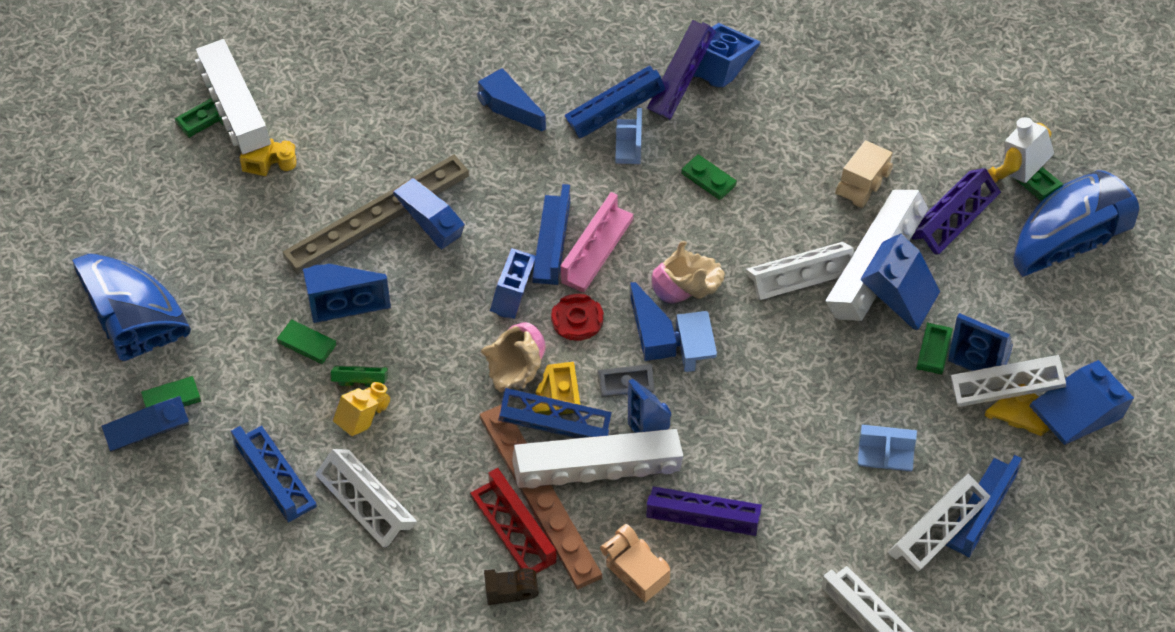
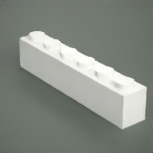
M224 39L197 48L196 51L199 59L195 60L196 66L202 75L206 88H208L212 101L215 102L219 116H224L222 121L226 131H230L228 133L233 146L238 145L243 155L270 145L271 142L266 125Z
M892 190L826 299V303L835 318L839 320H863L877 295L860 278L883 241L900 233L910 241L928 210L919 190Z
M677 429L518 444L514 445L512 462L517 487L536 488L542 485H564L572 482L588 483L601 479L616 480L621 477H644L660 473L672 474L680 471L683 452Z

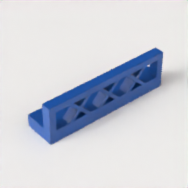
M649 65L564 116L580 139L666 89L656 69L653 70Z
M562 184L561 196L545 195L532 278L533 283L559 285L571 203L570 185Z
M505 388L498 421L579 439L608 436L612 412ZM509 396L520 398L526 408L521 410L508 407ZM527 400L534 401V403L529 405ZM539 403L547 404L552 414L548 416L534 413L532 408ZM553 406L560 407V409L556 411ZM566 409L573 410L579 420L574 422L561 419L558 414ZM580 412L586 413L587 415H585L584 417H582V415L580 414ZM593 415L604 417L603 427L588 425L585 420Z
M262 425L247 434L241 426L231 430L234 445L288 523L317 507V503ZM261 435L265 441L263 449H256L251 440ZM265 456L278 459L276 469L269 468L264 460ZM278 475L292 479L290 489L283 488L278 481ZM292 495L302 496L308 503L296 509L291 497Z
M1014 455L1009 465L996 458L992 460L979 482V485L990 495V498L945 546L970 558L1017 477L1022 458ZM973 493L967 504L977 505L981 499ZM959 516L957 522L961 521V516Z

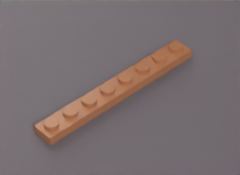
M501 405L480 413V419L516 481L512 462L514 445L527 444L517 425L498 421ZM542 485L536 488H520L547 538L556 549V554L576 589L578 590L602 579L599 567L552 486Z

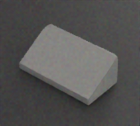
M652 364L597 370L601 397L628 394V381L631 379L636 380L647 390L655 391Z

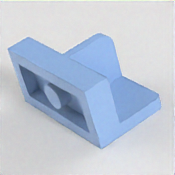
M637 108V119H617L615 164H641L642 108Z
M701 311L677 314L676 331L679 332L680 351L684 371H695L696 360L716 358L717 356L709 313Z
M862 425L858 465L912 471L917 430Z

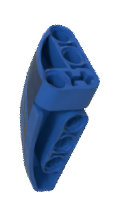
M1096 170L1063 184V186L1052 192L1037 205L1024 224L1013 258L1015 267L1021 276L1024 277L1052 266L1051 263L1057 261L1060 263L1075 257L1074 254L1080 252L1082 254L1097 248L1096 245L1101 243L1105 245L1111 237L1133 229L1139 213V203L1136 196L1118 177L1102 170Z
M86 254L72 260L83 288L88 293L89 301L97 313L102 329L106 332V337L110 339L120 360L127 361L152 351V348L156 346L162 347L177 341V338L181 336L185 338L190 334L191 328L180 306L170 292L150 274L127 262L97 254Z

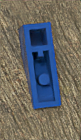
M503 68L478 81L479 92L477 97L483 106L487 105L493 112L539 131L546 130V116L544 112Z
M412 178L393 191L394 196L441 250L461 237L465 226L463 221L447 203L417 180Z
M511 248L495 290L490 312H494L504 318L515 319L536 258L535 255Z
M631 282L630 299L644 361L676 357V347L680 346L679 332L673 330L672 321L636 282Z
M629 380L628 425L634 433L669 429L670 417L672 416L669 407L664 402L661 403L653 393L636 380Z
M178 396L104 424L101 427L111 452L189 425V420L181 397Z

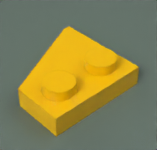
M574 362L547 365L543 374V380L539 383L536 390V395L581 405ZM539 403L532 408L534 413L548 416L552 414L547 404ZM553 406L556 411L560 409V407ZM566 409L558 415L571 414L575 412L573 410Z
M1018 384L1020 387L1026 386L1025 384ZM1035 393L1000 399L985 411V416L989 419L994 417L1009 422L1008 425L1024 428L1039 436L1044 435L1050 430L1030 408V404L1039 398Z

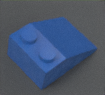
M717 23L712 26L716 34L693 77H701L707 80L710 85L723 88L735 79L761 42L721 23Z
M902 233L881 243L860 278L870 290L914 330H919L940 293L920 250Z
M334 264L314 265L303 269L313 323L391 308L386 274Z
M959 313L956 318L948 361L970 371L1007 365L1013 347L1011 336L1006 332Z
M1097 360L1079 368L1065 378L1066 387L1048 390L1030 404V408L1057 438L1066 445L1123 418L1134 397Z

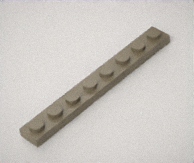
M454 154L413 178L432 193L438 195L469 177V170ZM408 181L284 250V259L298 275L303 272L304 268L314 266L408 212L393 194V191Z

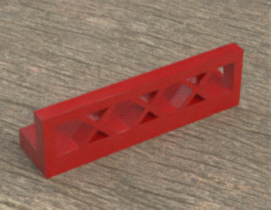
M499 468L488 472L489 483L470 492V496L521 569L528 568L524 562L526 553L538 555L542 562L530 568L536 571V574L555 564L556 549ZM493 490L497 500L495 505L483 503L479 496ZM497 511L510 514L512 517L510 525L497 523L495 520ZM512 532L523 534L526 537L524 546L515 545L510 542Z

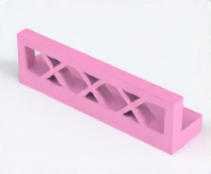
M610 192L561 264L562 284L584 293L632 222L633 214L618 208L617 194Z

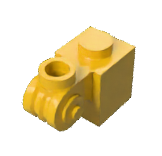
M270 138V145L243 155L241 152L239 158L242 172L267 176L273 163H278L279 168L283 171H290L297 164L296 147L290 141L278 143Z
M374 382L371 384V387L363 391L358 388L342 395L333 422L351 436L367 430L371 426L375 412L381 413L386 410L390 403V396L386 394L387 387L382 383Z

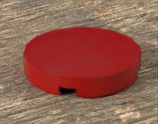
M586 294L564 296L552 308L551 322L553 328L561 337L568 340L582 341L590 339L603 326L604 312L601 305Z

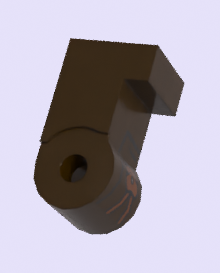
M523 568L496 573L495 569L484 570L488 605L519 602L521 600L534 599L539 595L537 574L533 569Z

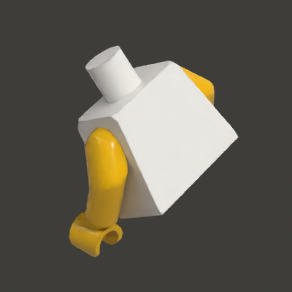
M1030 118L1019 119L1017 121V129L1005 141L1004 164L997 169L991 167L988 170L994 182L996 183L998 180L1010 176L1026 183L1054 155L1050 140L1052 135L1050 129L1042 123L1032 122Z

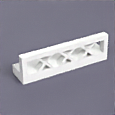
M840 242L747 268L746 272L748 277L754 281L758 299L762 300L840 278L854 255V249L848 244Z
M1059 355L951 375L952 389L958 407L1066 387ZM1056 377H1058V379H1059V380L1050 381V382H1047V381L1045 380V379H1051V378H1056ZM1029 383L1028 386H1018V384ZM1002 388L1001 391H991L992 389ZM975 393L973 396L961 397L964 394Z
M332 449L315 474L382 547L389 546L400 530H410L417 523L411 514L350 450ZM332 465L337 468V481H332L326 474ZM345 483H351L354 486L355 499H349L346 496ZM362 501H368L371 504L372 517H366L363 514ZM380 519H385L392 526L385 536L380 532Z
M967 474L888 553L896 560L903 556L917 571H920L987 503L990 495ZM969 488L981 499L977 505L966 504L965 492ZM949 508L960 509V522H948ZM931 526L943 527L942 540H930ZM913 544L925 545V557L921 561L909 550Z
M847 566L837 574L831 569L823 576L822 589L865 632H899L897 627L902 632H913ZM847 576L854 583V591L842 580L844 577ZM861 598L870 599L874 603V611ZM881 618H889L894 623L893 630Z

